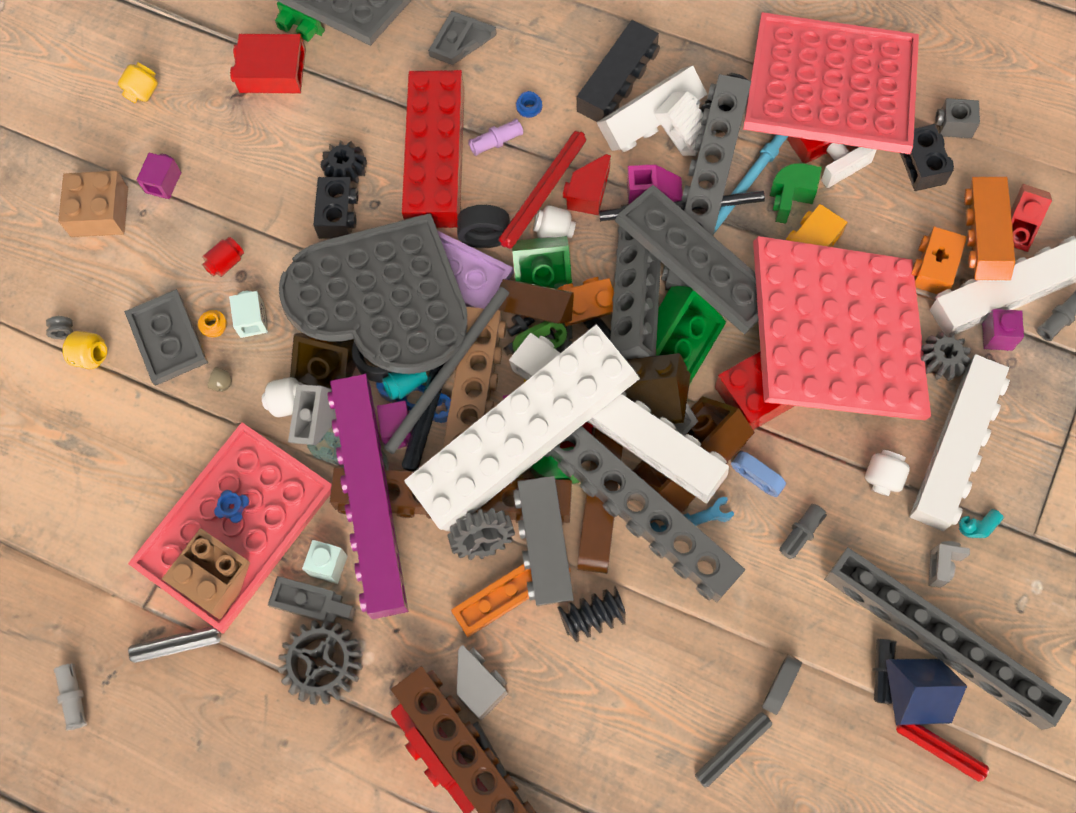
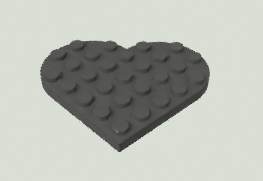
M431 213L310 245L292 258L293 262L281 275L279 282L281 305L287 319L295 328L310 337L324 341L336 342L354 339L356 346L365 358L387 371L414 374L435 369L457 353L467 333V308Z

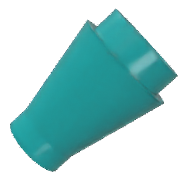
M391 372L382 381L391 400L396 398L400 400L421 384L427 382L428 377L426 372L414 374Z

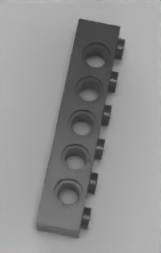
M619 225L610 342L625 360L656 356L661 261Z

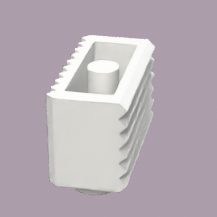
M688 91L672 93L661 107L654 112V115L682 156H696L699 152L695 150L698 134L704 135L706 126L701 125L703 113L697 105L696 97Z

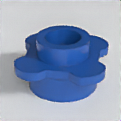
M225 490L217 501L214 513L218 518L226 517L233 523H239L243 519L242 512L244 508L249 505V499L246 495L238 496L231 490ZM231 504H234L233 509L229 508Z

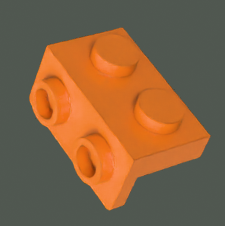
M593 277L585 280L583 285L574 287L573 283L558 288L559 290L574 292L572 321L566 322V326L613 313L614 289L610 278L599 280V277Z

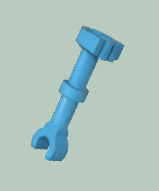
M721 497L715 501L713 506L692 515L689 513L683 515L697 526L711 520L729 521L734 516V512L722 513L719 506L725 505L728 501L727 497ZM656 522L650 523L651 528L656 532H664L666 530L665 524L660 526Z

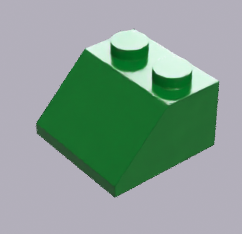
M567 236L518 240L512 248L515 281L554 289L572 283Z

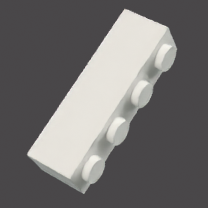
M689 66L680 69L598 121L597 125L612 151L622 150V152H626L637 145L636 140L640 137L648 138L658 132L657 127L661 124L654 115V112L674 92L688 91L696 97L697 105L699 106L701 104L700 99L706 96L707 92L694 67Z

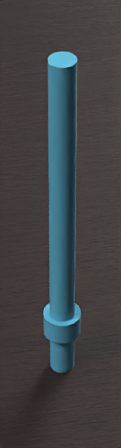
M776 134L770 143L764 145L760 151L759 158L731 194L746 193L768 162H772L779 154V148L788 136ZM736 205L720 208L714 234Z

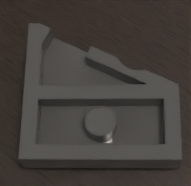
M451 11L428 50L429 56L454 65L494 38L497 34L496 27Z

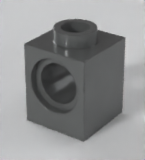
M946 98L942 108L937 109L935 116V125H939V134H942L943 137L972 139L980 124L979 100Z

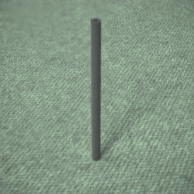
M500 287L466 333L465 339L457 353L445 362L384 446L391 454L396 452L509 295L505 288Z

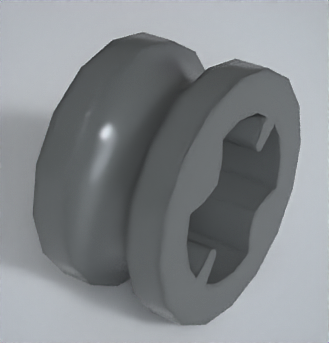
M55 316L46 320V326L48 327L46 335L52 339H66L73 332L71 329L73 320L68 317Z

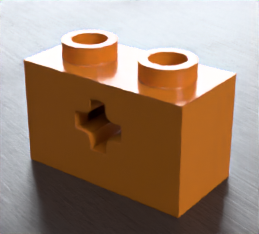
M935 226L929 236H923L918 251L923 253L921 259L915 260L911 275L915 276L916 288L937 295L947 289H951L967 236Z

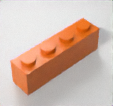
M972 177L970 188H965L964 205H969V209L966 210L965 223L966 226H971V229H968L967 247H972V251H969L968 267L974 268V280H1011L1015 265L1008 178Z

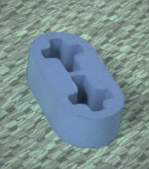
M740 451L731 463V466L737 473L770 496L778 497L786 486L785 480L779 474L747 452Z

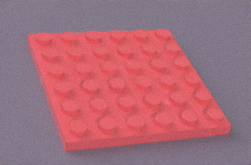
M762 12L743 129L911 154L914 140L919 34Z
M758 236L753 241L764 402L924 421L930 418L931 410L925 362L921 360L924 352L921 350L923 344L914 275H911L913 271L912 259Z

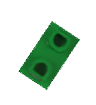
M277 2L279 13L275 23L278 29L289 32L293 24L297 25L296 33L301 34L302 39L307 42L315 34L322 36L325 28L321 26L320 21Z

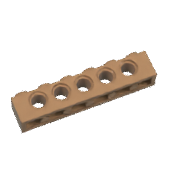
M467 307V332L484 308ZM497 310L456 367L443 448L472 426L463 423L465 418L474 416L478 421L494 408V401L490 400L491 390L496 391L498 374L494 373L495 365L501 364L502 347H499L500 338H505L507 325L506 321H502L501 310ZM482 337H487L490 339V341L485 344L477 343V340ZM477 363L486 365L484 369L479 371L472 369ZM477 389L482 391L478 397L468 396L471 390Z

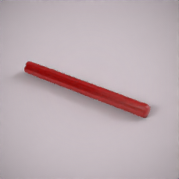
M574 131L505 228L499 237L502 247L509 249L514 247L586 142L585 134L582 131Z

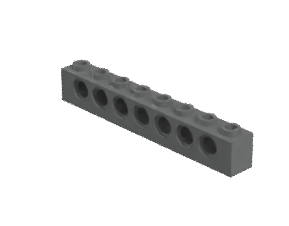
M719 74L717 84L711 83L707 100H712L710 109H704L701 125L706 127L704 135L698 134L695 150L699 151L698 159H692L688 176L693 177L691 186L685 185L681 201L686 202L684 212L712 236L714 235L752 82ZM728 105L731 110L722 111L719 109V106ZM714 130H721L725 135L717 137L712 132ZM714 155L719 161L711 163L705 157ZM701 181H709L713 186L709 189H704L699 183ZM700 206L706 210V213L697 215L692 209ZM667 266L664 267L662 280L666 281L665 290L669 291L671 286L690 287Z
M582 426L562 441L572 442L575 445L573 450L564 451L559 447L561 444L559 443L545 455V457L552 456L558 462V468L566 476L571 477L573 475L581 482L580 487L585 493L591 497L596 495L604 503L603 507L610 515L622 518L627 523L625 525L626 528L635 537L639 538L642 536L650 543V550L659 558L666 557L673 564V570L680 577L692 580L697 585L696 590L709 601L713 599L717 603L746 570ZM585 461H593L598 468L593 471H587L581 464ZM609 480L616 481L620 485V489L609 491L605 488L604 483ZM631 500L639 501L643 509L634 512L628 508L627 503ZM659 520L665 524L666 530L664 532H656L651 528L650 523ZM674 542H686L689 546V552H678L674 548ZM706 561L710 563L713 573L704 574L700 572L697 565L698 562Z
M849 547L841 554L824 579L1041 730L1056 727L1072 700Z

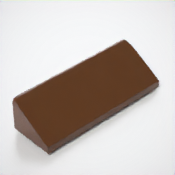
M509 279L502 280L500 287L505 288L509 295L498 310L557 324L572 321L574 292Z

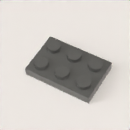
M177 289L124 311L151 382L155 386L208 363L183 299Z

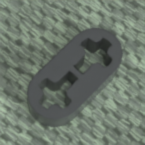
M787 654L768 691L762 708L775 715L778 714L800 670L802 661Z

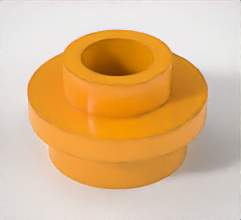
M217 310L206 311L198 320L199 330L207 337L222 335L227 326L225 316ZM216 320L213 325H207L210 321Z

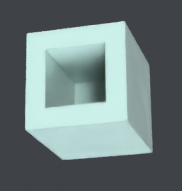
M242 291L238 295L229 296L233 327L240 338L268 332L264 302L257 291Z
M312 540L302 569L310 577L338 584L348 556L340 547Z

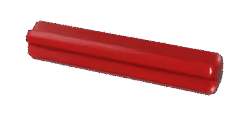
M897 725V733L974 780L981 782L987 777L989 773L988 765L921 725Z

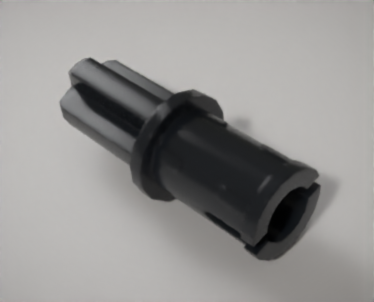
M876 639V660L872 671L875 672L874 701L880 704H892L886 660L895 659L897 641Z

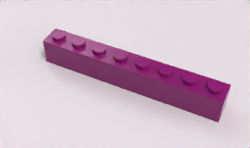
M366 374L330 381L332 391L327 393L331 410L335 409L336 419L332 420V428L335 437H339L341 447H336L339 465L344 464L345 475L341 476V485L344 494L348 493L350 504L345 505L348 522H353L354 533L350 534V543L353 552L357 551L359 563L354 564L357 581H362L364 593L359 594L362 612L367 611V615L372 620L409 612L371 384Z

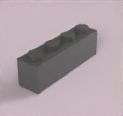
M555 476L518 481L519 490H513L516 509L522 508L523 520L518 521L520 539L526 538L528 550L522 551L525 570L531 569L532 581L527 582L529 600H535L536 606L574 601Z

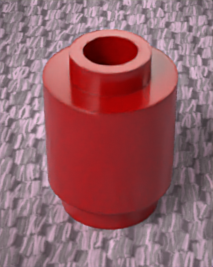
M233 238L221 239L202 256L205 261L202 266L213 277L216 274L222 277L241 261L244 251Z

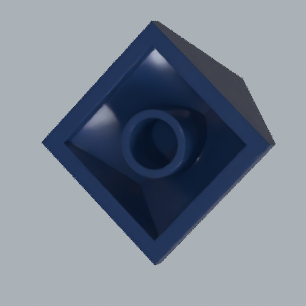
M886 660L896 725L952 723L967 685L942 660Z

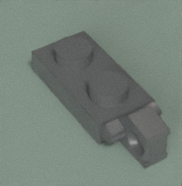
M277 576L268 602V606L321 622L329 620L331 623H334L336 617L353 621L356 612L353 606L341 603L343 597L337 595L334 591Z

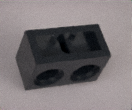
M935 124L915 128L911 154L900 153L914 191L946 185L954 171L953 160L951 157H948L944 148V138L942 134L938 133Z
M318 177L313 226L319 239H332L352 233V228H356L357 218L356 212H353L354 204H358L359 195L358 188H354L350 177ZM338 194H343L340 197L334 198ZM336 218H341V219H340L339 221H337V222H331L332 220H334V219H336Z

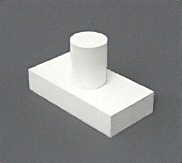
M832 143L827 148V152L835 161L826 166L821 181L827 188L833 186L870 164L877 149L858 147L849 152L844 144Z

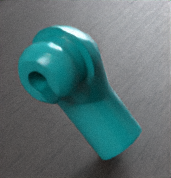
M991 509L982 520L970 519V516H965L959 522V530L968 538H987L1004 517L995 509Z

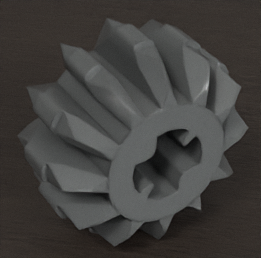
M943 331L938 332L936 336L931 335L926 339V344L921 347V350L924 352L921 360L925 362V365H928L926 374L933 371L936 380L940 379L942 375L947 381L952 380L955 376L959 377L971 363V359L968 357L971 353V348L963 347L965 338L956 340L955 332L950 333L948 337Z

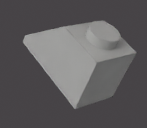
M297 384L288 439L289 443L317 445L331 428L332 420L336 419L335 409L331 410L327 393L331 392L332 389L323 386Z

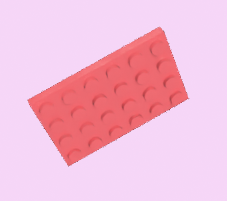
M241 423L128 564L224 634L330 496L332 484L256 431ZM225 490H231L238 496L246 495L249 499V505L244 508L242 512L243 519L239 523H233L226 517L218 518L214 513L217 501ZM231 504L229 508L233 509L234 504ZM200 528L250 562L241 591L221 620L162 580L163 576Z

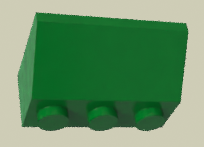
M671 286L658 308L656 356L680 353L691 375V383L726 324L725 319L691 287Z

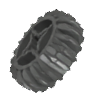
M312 620L311 630L302 624L300 625L302 633L300 636L294 632L290 633V637L294 640L291 645L287 642L282 643V647L288 650V653L278 656L279 660L286 662L285 665L278 668L279 673L287 674L281 682L285 686L292 684L288 692L291 695L299 692L298 700L301 702H305L310 696V704L317 705L321 696L323 704L328 705L330 704V694L339 701L342 699L339 691L341 688L348 693L352 690L346 684L349 679L354 682L359 680V677L352 673L353 670H362L363 668L361 663L354 662V660L363 656L360 650H353L359 645L357 639L349 640L352 632L349 629L342 632V625L338 622L331 628V622L324 620L320 628L319 623L316 620ZM327 638L325 642H321L318 648L314 650L305 649L312 641ZM337 641L344 653L343 667L336 664L333 658L336 651L334 646ZM323 655V659L326 660V662L329 665H331L332 668L324 665V667H321L319 665L318 669V665L315 664V662L311 660L309 657H313L315 659L320 657L322 659ZM299 658L307 663V671L305 673L307 678L304 683L298 673ZM327 674L337 676L335 680L327 685L314 687L316 682L319 683L323 676Z

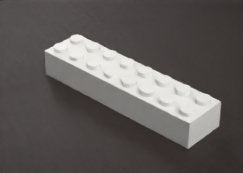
M595 325L404 481L438 528L450 532V526H458L457 519H467V513L472 514L640 378L601 329Z

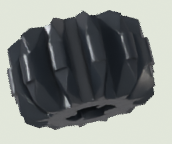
M340 140L339 146L336 147L330 144V151L323 152V160L320 164L325 177H350L351 181L358 184V176H365V167H367V160L364 157L363 150L360 146L355 147L352 141L344 145Z

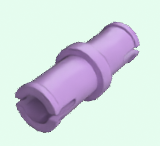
M514 119L498 128L495 126L489 128V132L468 140L472 153L477 156L493 147L500 148L504 142L523 135V128L518 119Z

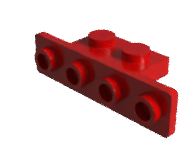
M421 701V709L428 712V709ZM399 704L391 711V715L409 741L405 745L408 752L415 761L419 758L424 761L428 767L424 773L435 787L441 784L463 813L472 812L475 809L403 706ZM440 727V736L443 738H449L443 731V729ZM459 752V762L461 764L467 765L468 763ZM478 778V789L480 791L487 792V788Z

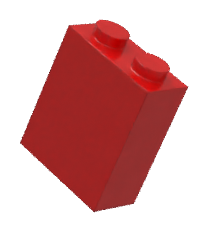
M239 34L238 43L233 48L235 65L230 69L231 81L235 82L239 93L301 94L306 54L301 34Z

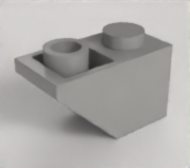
M462 645L458 649L457 695L482 721L508 695L504 688L507 682L496 670H493L491 673L486 670L482 665L486 660L474 647L468 651Z

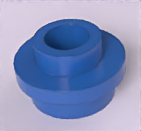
M531 91L522 93L516 101L517 112L526 118L537 116L542 110L541 98Z

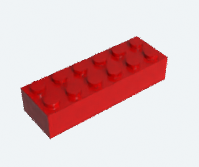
M462 70L409 71L402 194V216L404 220L431 213L436 228H457V216L461 211L464 82Z

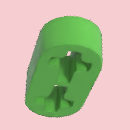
M544 321L517 335L513 341V351L516 352L530 333L538 338L540 336L545 337L550 334V328L557 330L554 333L555 339L546 337L553 343L555 349L566 340V328L563 324Z

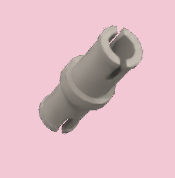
M66 664L54 668L60 694L57 696L58 704H62L66 730H74L86 726L87 721L81 701L84 694L83 690H79L75 664Z

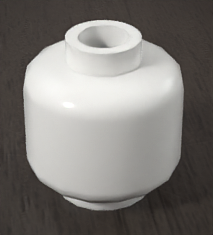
M547 205L543 210H538L533 231L537 232L538 238L564 236L572 238L576 222L571 221L570 211Z
M292 377L271 381L267 384L265 393L262 395L264 408L269 410L275 417L292 415L297 384L303 385V383L298 382Z
M882 450V453L874 454L865 474L866 481L873 485L871 490L885 496H889L891 491H902L910 471L909 465L905 462L906 457L888 450Z

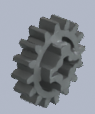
M491 508L487 513H484L482 509L472 514L467 513V519H457L458 526H450L451 533L447 534L452 553H458L459 558L467 555L468 559L472 560L475 556L484 559L485 556L496 555L495 550L497 549L504 550L506 548L504 543H511L513 541L511 536L515 535V531L509 515L505 516L504 511L495 513V510Z

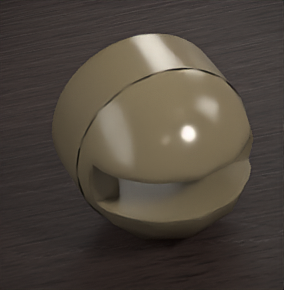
M215 367L210 375L208 388L221 392L227 390L232 382L230 374L224 369Z

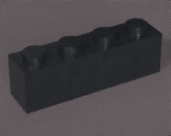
M631 20L576 96L577 112L598 122L619 109V103L623 98L626 99L630 95L635 80L641 79L644 75L647 63L650 59L654 60L660 50L658 45L659 33Z

